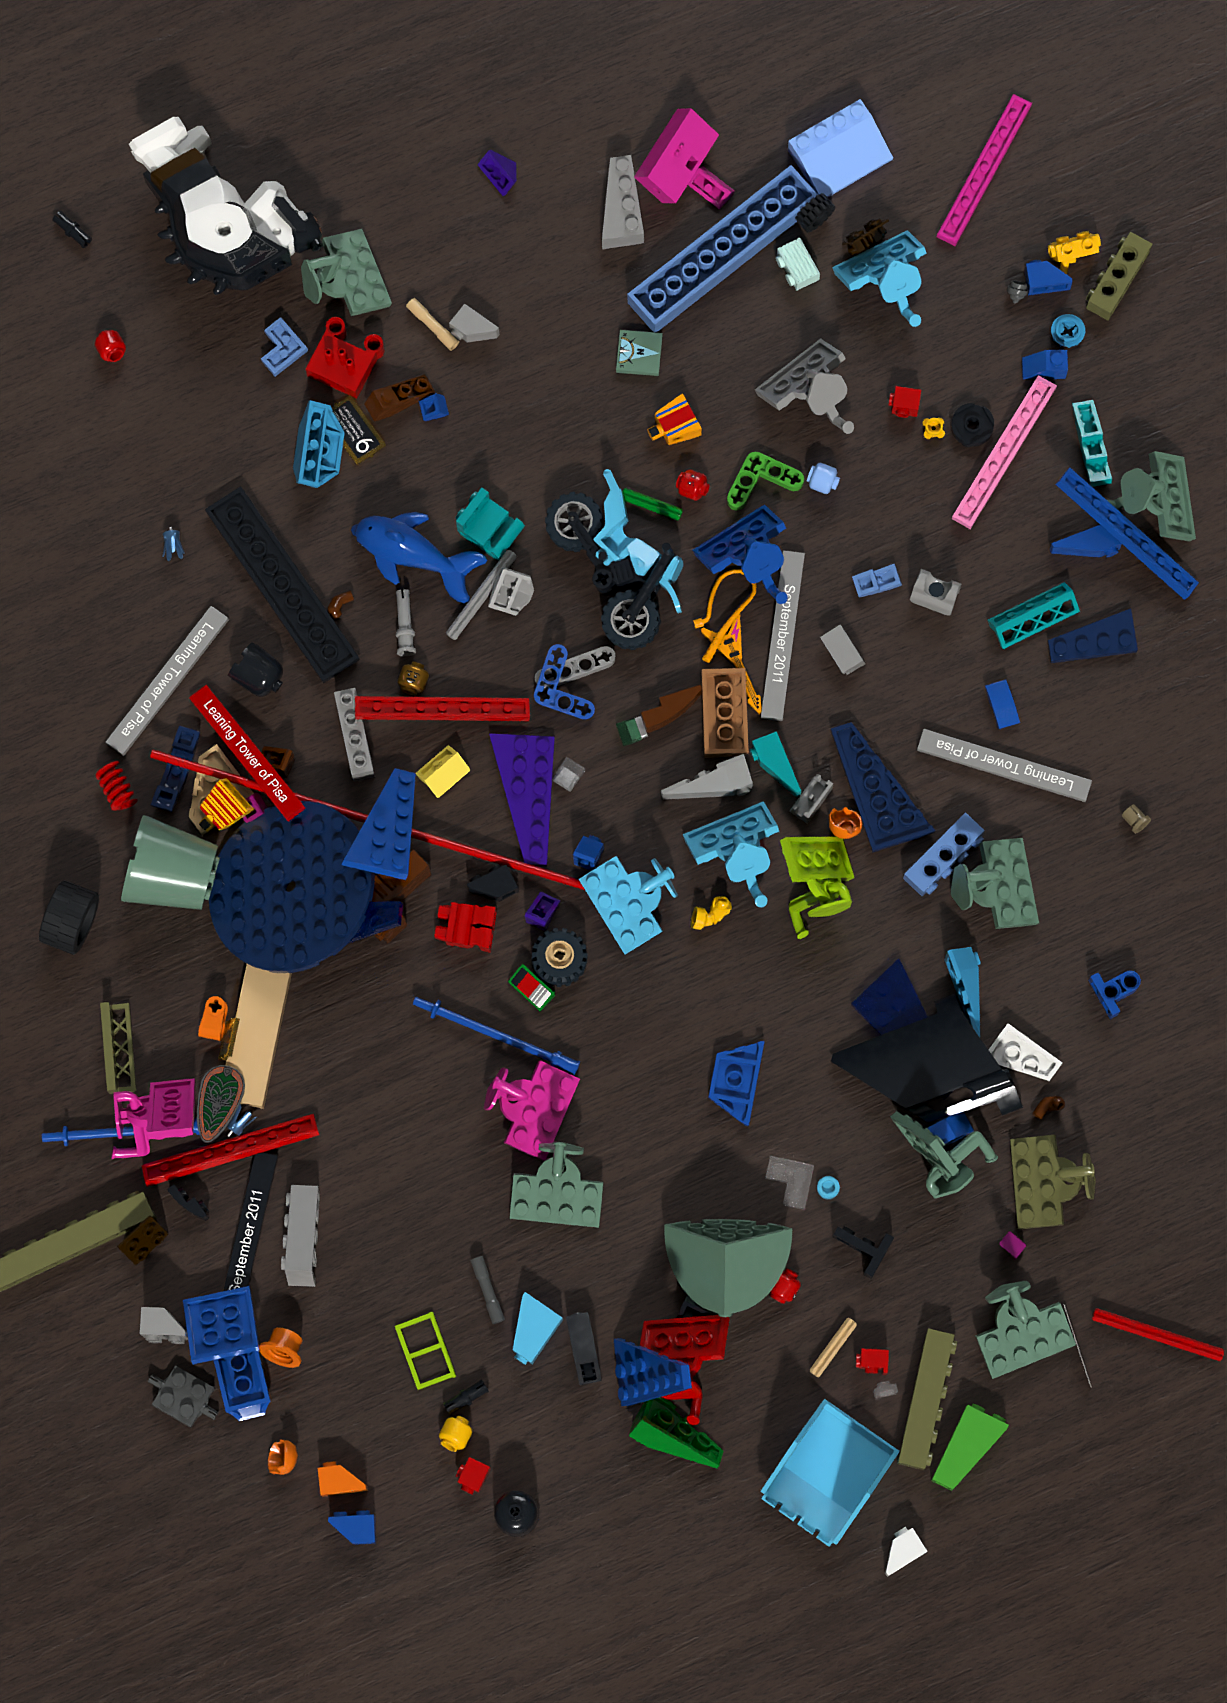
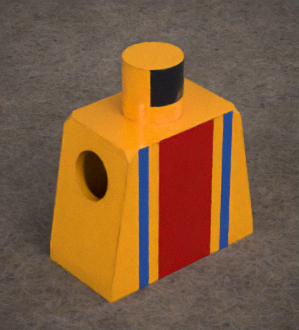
M683 394L655 413L657 425L647 429L652 441L664 436L668 445L699 437L702 431Z

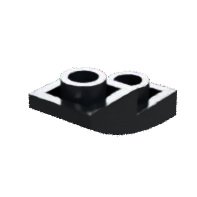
M172 1185L167 1189L171 1196L185 1210L206 1221L209 1219L206 1214L209 1209L202 1200L198 1202L195 1198H192L187 1202L186 1200L189 1196L182 1187L178 1189L175 1185Z

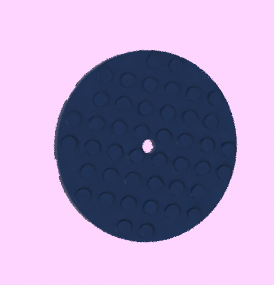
M301 801L306 809L289 822L275 805L264 809V814L251 822H244L231 835L218 856L220 860L209 898L211 919L219 938L228 950L254 968L272 973H295L320 965L321 961L331 955L335 956L355 936L366 918L365 912L369 901H372L375 873L341 865L360 830L339 811L321 803ZM294 881L296 884L295 888L288 892L286 889L288 884Z

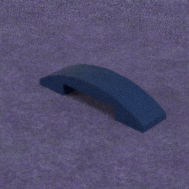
M179 726L172 744L173 750L171 755L193 761L200 732ZM167 763L151 806L172 812L178 802L190 770Z

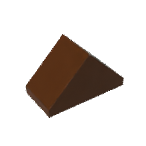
M264 746L261 753L280 776L287 778L295 761L293 752L290 749Z

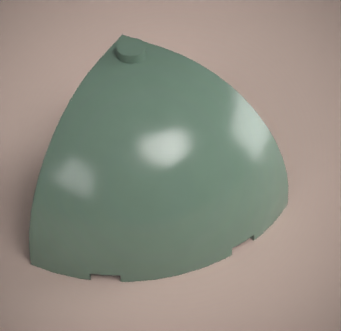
M703 1219L702 1224L682 1221L664 1225L668 1259L680 1286L694 1302L707 1310L718 1313L720 1317H730L733 1313L749 1309L764 1299L777 1284L790 1254L792 1228L768 1223L765 1226L756 1225V1221Z

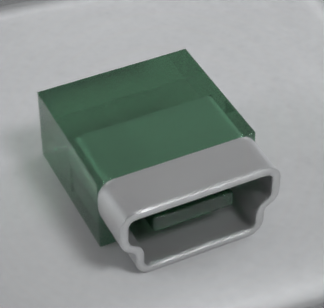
M641 716L616 724L623 746L648 737Z

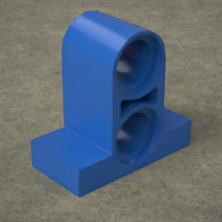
M1127 971L1105 983L1099 973L1092 975L1088 981L1108 1017L1112 1019L1120 1012L1116 1002L1133 994L1138 989L1141 979L1138 973ZM1124 979H1133L1135 986L1127 987L1124 984ZM1111 988L1115 991L1116 996L1113 998L1107 997L1104 990Z

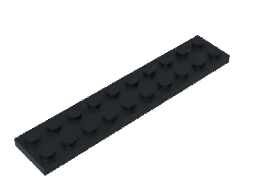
M241 486L205 509L211 521L323 684L360 660Z

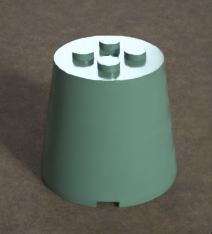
M143 815L134 842V847H137L134 856L135 860L130 859L121 901L202 910L204 901L210 898L220 857H216L218 845Z

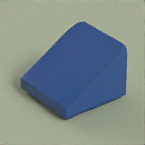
M435 393L419 401L423 421L449 415L443 395Z

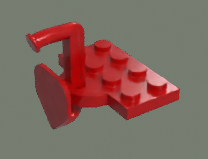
M710 1315L643 1322L640 1346L658 1352V1355L668 1356V1359L678 1360L689 1365L692 1388L666 1395L662 1398L669 1400L692 1398L690 1414L686 1418L687 1422L691 1425H697L700 1422L699 1416L703 1397L700 1386L692 1377L700 1370L703 1361L724 1359L729 1317Z

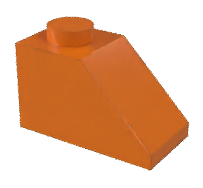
M336 1461L323 1463V1467L318 1468L320 1494L322 1497L368 1491L367 1485L341 1465H336Z

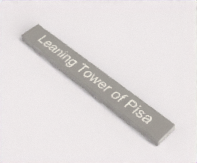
M210 606L107 739V745L123 756L127 753L229 621L228 617Z
M923 729L917 751L1082 802H1086L1092 783L1090 779L927 729Z

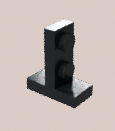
M845 1226L842 1229L837 1227L833 1238L872 1259L864 1272V1276L872 1279L894 1237L886 1233L877 1249L874 1247L875 1243L865 1237L861 1240L854 1236L855 1232Z

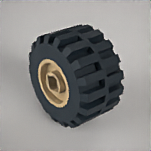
M554 928L552 932H544V935L542 937L539 936L533 946L532 967H534L535 974L540 977L539 979L542 982L546 981L549 986H552V984L557 985V987L571 985V982L579 980V977L583 975L586 968V945L583 944L580 936L577 937L575 932L571 931L570 933L565 928H562V930Z

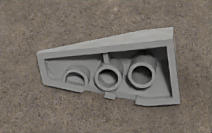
M744 754L717 764V768L712 772L704 770L698 773L693 781L685 779L661 790L662 799L724 797L736 794L743 796L749 793V789L753 787V782Z

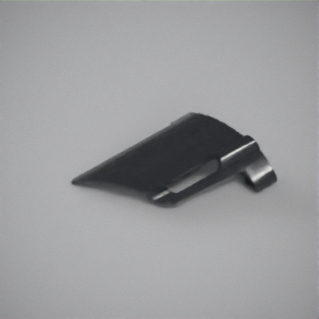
M955 993L934 1001L937 1014L833 1053L831 1058L832 1063L926 1122L992 1102H997L1002 1116L1023 1108L1009 1069L1002 1070L962 1013ZM962 1087L970 1089L973 1093L971 1099L937 1112L922 1103Z

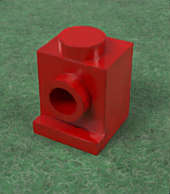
M861 1348L860 1354H856V1368L865 1369V1373L878 1374V1370H882V1375H887L889 1350Z

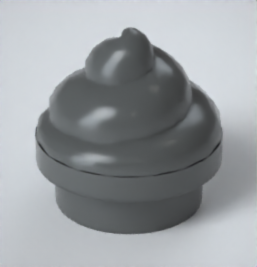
M1012 280L1010 285L1007 286V292L1010 294L1013 303H1018L1028 294L1027 283Z

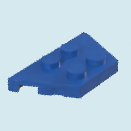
M759 1041L745 1047L741 1046L730 1051H723L716 1055L709 1099L745 1126H749L764 1041Z

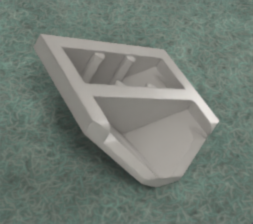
M503 567L494 581L488 607L516 616L530 602L533 595L534 587L531 576Z

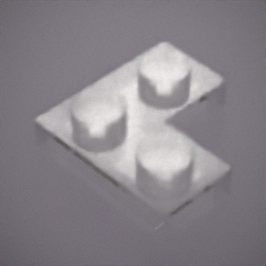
M770 1155L766 1179L787 1183L783 1201L784 1206L805 1210L814 1165Z

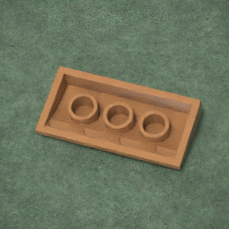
M745 668L702 669L704 758L748 754Z

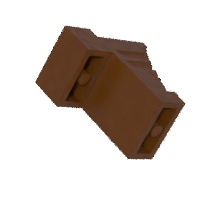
M415 850L410 852L409 871L406 880L375 873L372 901H369L365 913L370 917L372 924L370 928L379 941L384 939L389 943L407 927L404 916L395 907L431 876L429 865Z

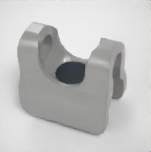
M920 569L910 601L944 615H951L962 584L953 580L946 582L937 579L931 575V572Z

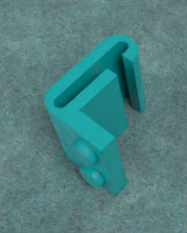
M481 488L479 492L475 491L471 495L466 509L462 508L456 516L457 531L496 560H500L525 525L518 518L515 520L511 518L509 512L489 498V492Z

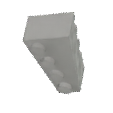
M631 155L610 158L602 249L644 243V230Z
M291 1185V1193L286 1195V1206L290 1207L289 1214H285L284 1226L288 1228L287 1235H283V1249H286V1256L281 1258V1270H285L288 1286L315 1287L316 1284L313 1267H316L317 1263L314 1245L318 1243V1229L316 1227V1224L319 1222L320 1193L318 1186Z

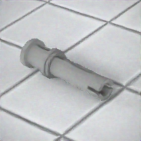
M403 589L404 598H402L401 590H397L399 629L396 631L399 644L397 655L412 656L416 654V649L413 646L415 631L411 628L410 591Z

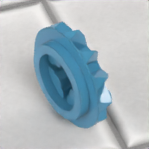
M1065 314L1059 316L1054 320L1051 327L1053 341H1056L1060 346L1068 348L1075 345L1078 346L1085 336L1084 323L1075 315ZM1064 327L1067 329L1074 328L1071 333L1072 337L1068 334H1063Z

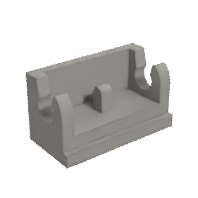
M841 625L820 637L843 674L846 673L848 675L866 664Z
M817 774L789 812L808 824L832 791L833 783L829 780L824 781L821 779V775Z

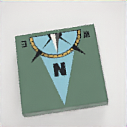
M620 330L616 373L659 376L663 333Z

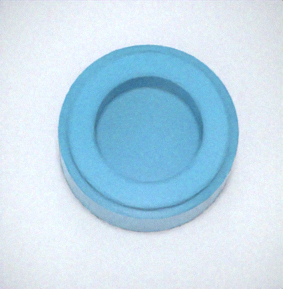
M832 1176L821 1178L817 1184V1192L824 1199L836 1197L840 1189L839 1182Z

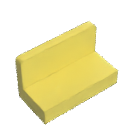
M448 745L417 771L416 775L439 798L470 771V768L459 753Z

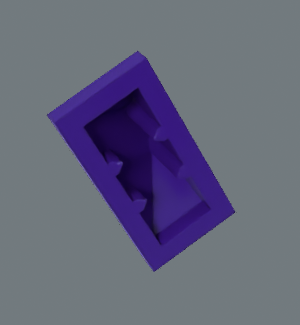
M488 150L478 163L479 168L502 196H505L517 181L516 162L492 150Z

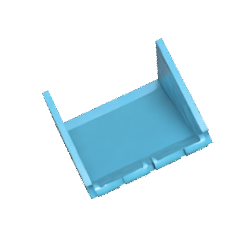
M824 1399L760 1491L764 1494L761 1499L773 1508L780 1504L781 1507L778 1511L792 1521L796 1517L800 1518L798 1525L813 1535L815 1530H817L819 1534L816 1538L830 1547L832 1542L837 1545L900 1451Z

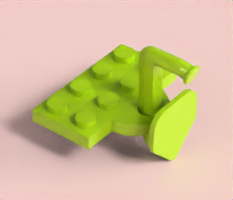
M785 837L780 840L792 882H807L810 892L793 899L789 903V912L798 939H802L809 934V931L804 927L800 914L801 911L820 902L821 906L810 910L808 916L823 917L835 915L851 907L852 900L849 890L841 881H849L855 877L844 841L838 837ZM840 895L841 900L835 901V899L838 898Z

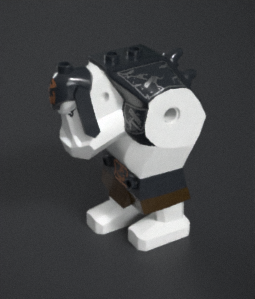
M172 117L136 137L129 143L132 149L131 153L135 159L148 169L143 173L145 183L159 201V205L155 208V213L169 214L170 225L167 226L166 230L160 231L157 234L161 239L174 241L176 247L174 253L168 255L165 261L169 264L181 263V265H185L191 271L187 283L195 284L200 280L206 279L215 284L213 290L215 295L223 293L225 289L248 290L292 265L290 257L295 252L300 254L309 249L318 251L323 247L321 241L322 231L316 218L311 212L304 213V211H299L287 197L284 186L278 182H263L245 203L243 202L235 187L221 179L215 165L211 167L207 161L204 151L211 145V139L203 126H196L186 131L180 118Z

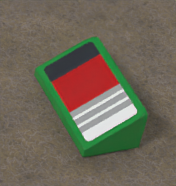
M524 964L518 968L508 981L512 987L540 1012L555 997V993Z

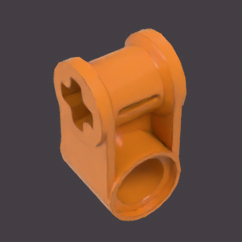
M213 996L207 1000L199 1026V1037L218 1041L222 1040L228 1012L227 1003L222 998ZM219 1003L222 1008L217 1009L215 1013L212 1006H216Z

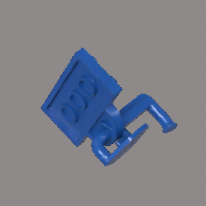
M765 504L693 549L695 556L713 574L724 570L731 563L741 566L745 578L750 583L762 581L766 591L778 604L787 602V594L775 586L771 577L772 573L782 567L784 556L778 545L769 542V539L785 530L786 526Z

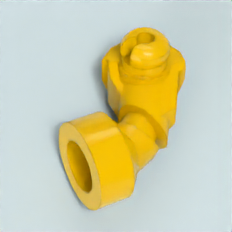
M725 896L715 897L709 913H707L705 908L695 907L691 917V928L701 930L705 926L716 925L725 915L729 914L732 908L729 899Z

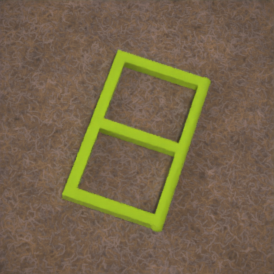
M432 1311L395 1326L418 1390L456 1377ZM430 1318L439 1343L409 1354L401 1329ZM441 1348L450 1373L420 1384L412 1359Z

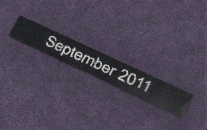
M263 1152L255 1154L224 1291L249 1286L277 1165V1155Z

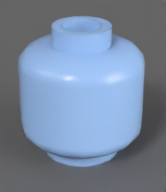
M818 463L816 466L812 465L807 482H809L811 489L828 494L831 489L836 490L840 478L836 477V468Z

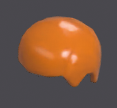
M847 807L840 811H837L835 808L832 809L829 814V828L836 837L849 839L861 832L862 818L856 811L848 810Z
M280 1440V1442L272 1444L268 1457L270 1473L284 1475L293 1470L297 1463L298 1454L296 1446L292 1442Z

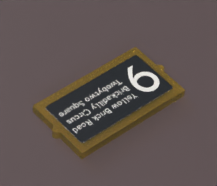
M351 395L338 404L334 403L332 412L345 433L343 447L356 465L368 457L372 458L373 454L386 446Z

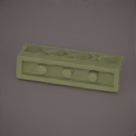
M109 1002L100 1003L107 1091L110 1094L122 1091H137L130 1004L111 1005ZM125 1009V1018L119 1024L113 1019V1010ZM120 1029L127 1033V1040L122 1046L115 1041V1035ZM121 1051L129 1055V1061L124 1067H121L116 1061V1057ZM117 1067L121 1069V1071L118 1074ZM128 1067H130V1073L126 1071ZM123 1073L130 1077L131 1086L118 1087V1079Z

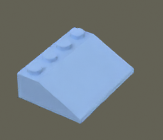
M861 99L788 141V152L814 191L819 195L821 193L825 194L827 198L893 160V156L872 115Z

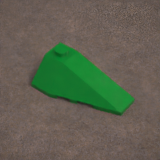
M659 1397L643 1403L633 1421L629 1433L631 1438L651 1449L716 1469L719 1467L724 1451L704 1432H698L687 1422L686 1418L684 1419L675 1411L676 1406L672 1402Z

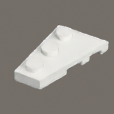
M1010 1024L1006 1025L989 1048L990 1053L1000 1066L1047 1081L1051 1080L1062 1065L1061 1061Z

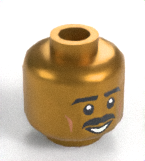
M412 662L411 665H404L397 681L401 687L400 690L414 696L417 693H422L425 689L429 673L424 670V665L417 662Z

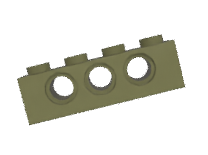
M1132 232L1129 233L1127 238L1122 237L1117 246L1119 249L1116 255L1112 254L1107 262L1109 268L1106 273L1103 271L1100 273L1096 281L1098 286L1095 290L1091 289L1088 293L1086 309L1109 321L1149 255L1153 244ZM1129 255L1133 258V260L1127 261L1123 258V256ZM1118 272L1123 277L1116 278L1113 276V273ZM1109 290L1112 292V295H1105L1102 291Z

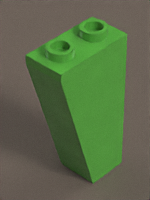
M972 1404V1406L967 1405L931 1481L952 1491L1007 1430L1009 1425L1005 1423L1006 1419L997 1414L990 1416L984 1413V1408L976 1404Z

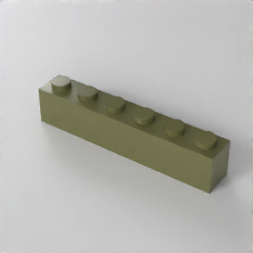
M929 1328L926 1331L897 1462L899 1465L925 1470L926 1465H931L933 1453L929 1452L931 1443L935 1444L938 1430H934L935 1422L940 1421L943 1408L939 1407L940 1399H945L948 1386L944 1385L946 1376L950 1377L953 1363H949L950 1354H955L957 1341H954V1334Z

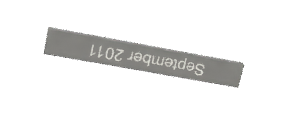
M784 550V563L780 571L778 589L787 594L788 600L784 604L776 602L761 719L776 721L783 720L805 553Z

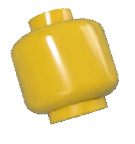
M461 1416L448 1418L439 1432L441 1445L454 1452L464 1449L472 1435V1428L468 1425L469 1421Z

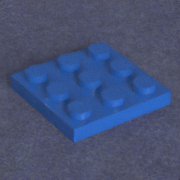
M250 1286L183 1300L192 1364L260 1350Z

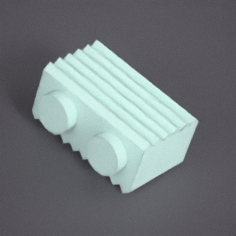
M801 238L777 249V257H775L777 264L780 268L784 267L787 273L785 275L786 280L790 286L795 287L796 291L820 279V273Z

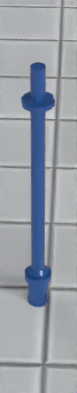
M415 997L413 1005L432 1012L430 1017L432 1019L439 1015L545 1059L555 1068H561L574 1075L578 1070L580 1061L562 1055L563 1052L551 1053L440 1007V1000L433 1004Z
M195 1117L193 1133H196V1135H200L198 1131L197 1117ZM63 1126V1132L42 1133V1142L64 1141V1146H68L69 1140L118 1137L116 1128L69 1131L67 1126ZM124 1127L123 1136L134 1135L133 1127Z

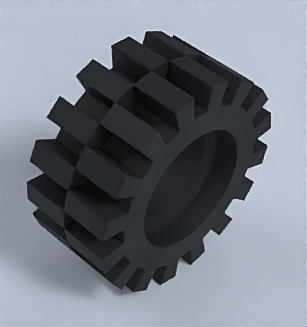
M821 193L816 195L815 198L813 197L809 203L807 202L806 206L802 207L801 211L797 213L795 219L809 233L816 230L818 226L823 225V222L828 220V217L833 214L832 212L835 211L834 208L836 207L825 194Z

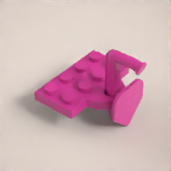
M538 1061L530 1080L520 1079L508 1083L505 1081L508 1069L501 1068L488 1087L484 1109L491 1110L497 1099H499L502 1113L512 1122L503 1143L544 1161L549 1152L538 1150L539 1144L554 1142L580 1079L543 1061Z
M195 1078L150 1083L149 1095L138 1097L129 1091L114 1092L115 1123L118 1139H123L124 1124L131 1123L133 1125L136 1147L116 1148V1146H113L111 1159L146 1156L150 1152L149 1139L162 1140L169 1137L182 1138L193 1135ZM122 1101H129L127 1108L122 1107Z

